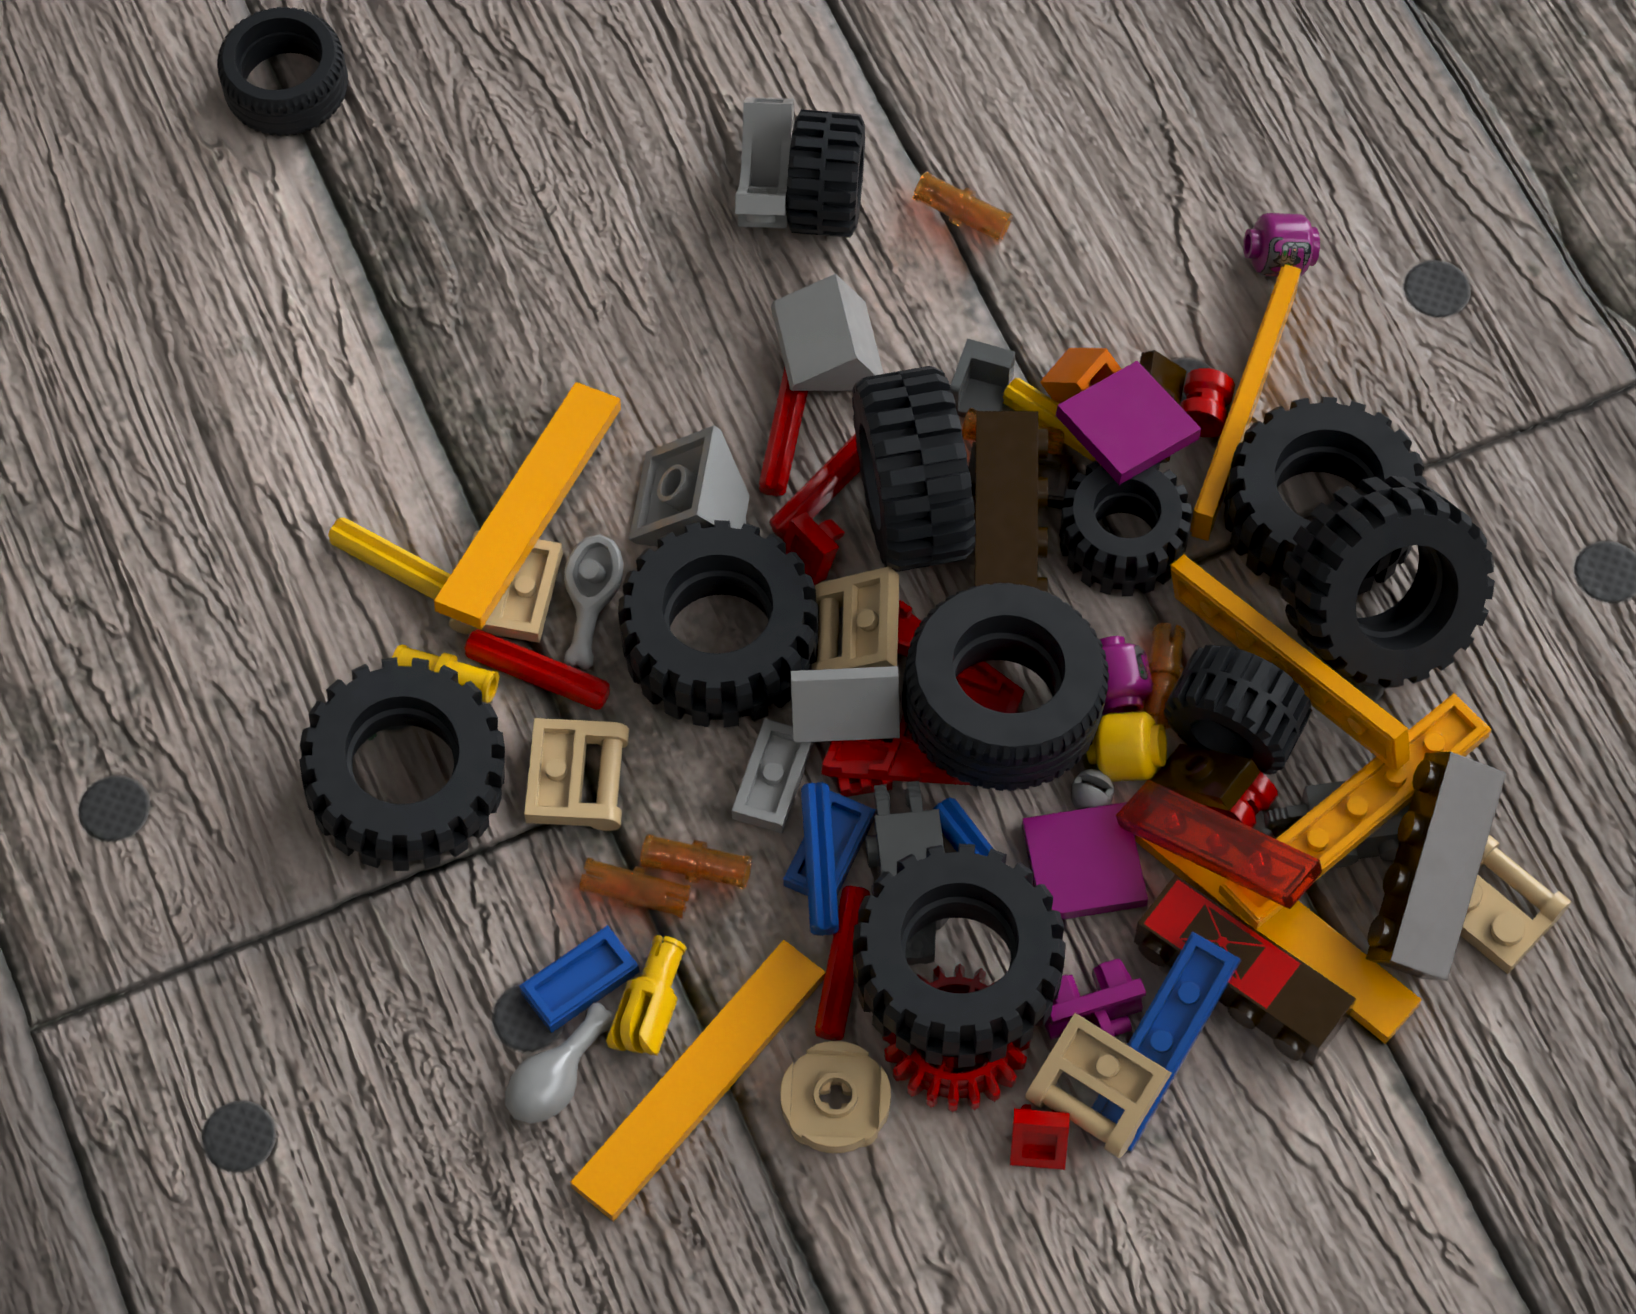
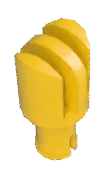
M661 935L654 936L641 977L627 981L606 1039L609 1048L658 1056L678 1001L671 986L682 955L686 951V946L681 941L669 936H664V939Z

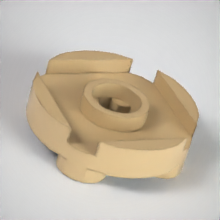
M828 1041L807 1049V1054L798 1058L794 1065L792 1062L788 1067L781 1083L780 1099L782 1114L791 1129L794 1139L801 1144L810 1146L812 1149L825 1153H845L854 1151L859 1147L869 1146L876 1140L878 1132L884 1126L889 1116L891 1087L888 1075L882 1066L880 1068L878 1063L869 1057V1052L853 1043ZM831 1085L842 1086V1093L852 1097L849 1103L842 1104L841 1109H830L829 1103L821 1102L820 1095L830 1093Z

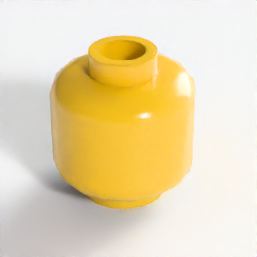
M1147 712L1106 714L1101 718L1092 745H1090L1087 751L1088 761L1090 764H1097L1098 769L1108 776L1112 782L1149 780L1156 774L1158 767L1164 766L1167 760V738L1164 726L1156 724L1153 717Z

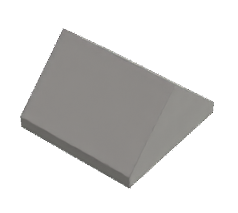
M836 273L773 301L771 310L791 391H852L854 385L863 377L884 374L866 302Z
M898 666L791 671L794 743L900 738Z

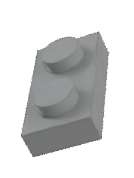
M764 718L731 810L732 819L783 834L814 742L794 743L793 726Z

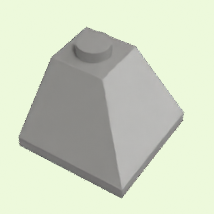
M713 425L646 451L629 536L630 541L636 544L658 547L657 539L669 532H673L677 537L685 533L684 526L700 522L701 528L715 527V520L730 521L731 528L742 529L743 524L746 523L750 496L721 429Z

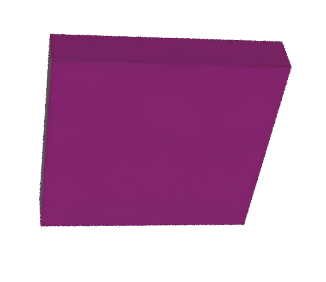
M1138 361L1058 404L1056 417L1119 485L1197 441L1201 432V428Z
M1127 802L1022 818V830L1030 869L1034 872V887L1039 884H1045L1053 896L1052 910L1059 911L1062 920L1147 907L1148 895Z

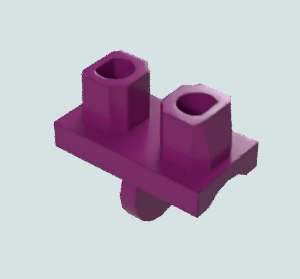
M1117 958L1101 963L1093 968L1092 977L1098 991L1080 996L1073 975H1063L1058 999L1053 1000L1052 1013L1045 1023L1050 1040L1061 1036L1074 1013L1114 1037L1132 1031L1128 1016L1142 1012V997L1146 996V990L1141 978L1132 980L1122 961Z

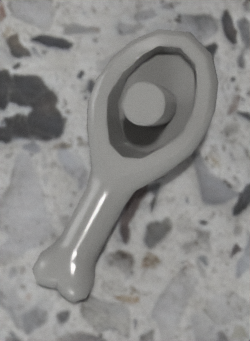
M601 534L586 537L576 545L568 557L564 569L566 590L576 609V624L572 644L565 652L564 664L586 670L593 666L592 641L598 616L619 590L623 578L621 551L614 540Z
M599 1002L592 1003L586 1012L584 1021L565 1042L558 1047L528 1057L517 1067L505 1091V1106L514 1119L530 1124L546 1121L557 1115L569 1104L574 1096L577 1085L578 1063L583 1053L600 1034L610 1030L615 1017L614 1012L606 1010L604 1005Z

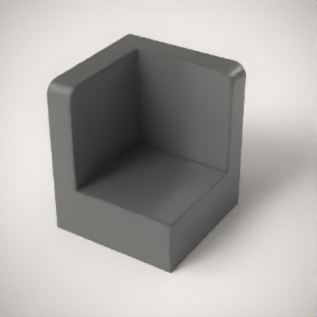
M967 338L950 385L958 416L976 421V411H1002L1004 405L1003 392L1014 377L1015 351Z

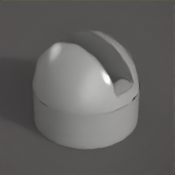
M1087 769L1074 779L1071 789V800L1078 810L1110 805L1113 801V783L1099 769ZM1085 782H1089V783H1091V784H1094V785H1097V786H1099V787H1102V788L1106 789V792L1104 793V792L1101 791L1100 789H1098V788H1096V787H1094V786H1092V785H1088V784H1084V783H1085Z

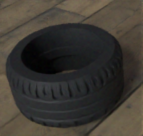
M277 7L255 12L253 15L247 16L246 19H242L240 23H237L229 31L219 49L217 71L227 105L239 121L257 132L261 131L263 134L268 133L272 136L275 134L277 136H289L290 134L297 135V133L302 134L305 133L304 131H310L314 127H319V124L325 123L326 119H330L332 114H335L341 106V102H343L346 95L348 71L341 42L335 31L324 19L309 11H304V9ZM279 54H302L320 63L316 71L307 80L288 89L268 90L254 86L246 81L251 71L258 64Z

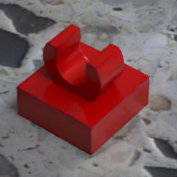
M805 512L792 519L789 523L783 539L786 543V554L789 552H796L805 564V574L811 576L814 585L827 578L839 548L834 541L843 537L845 532L832 519H827L818 525Z
M1023 1104L1021 1109L1014 1108L1010 1165L1065 1170L1070 1113L1055 1112L1054 1110L1052 1112L1031 1110V1104Z

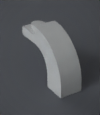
M746 97L743 102L741 174L739 187L735 194V214H738V227L787 228V177L794 125V99Z

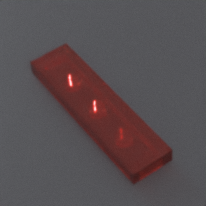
M1149 779L1116 814L1119 827L1288 909L1292 908L1322 873L1319 859Z

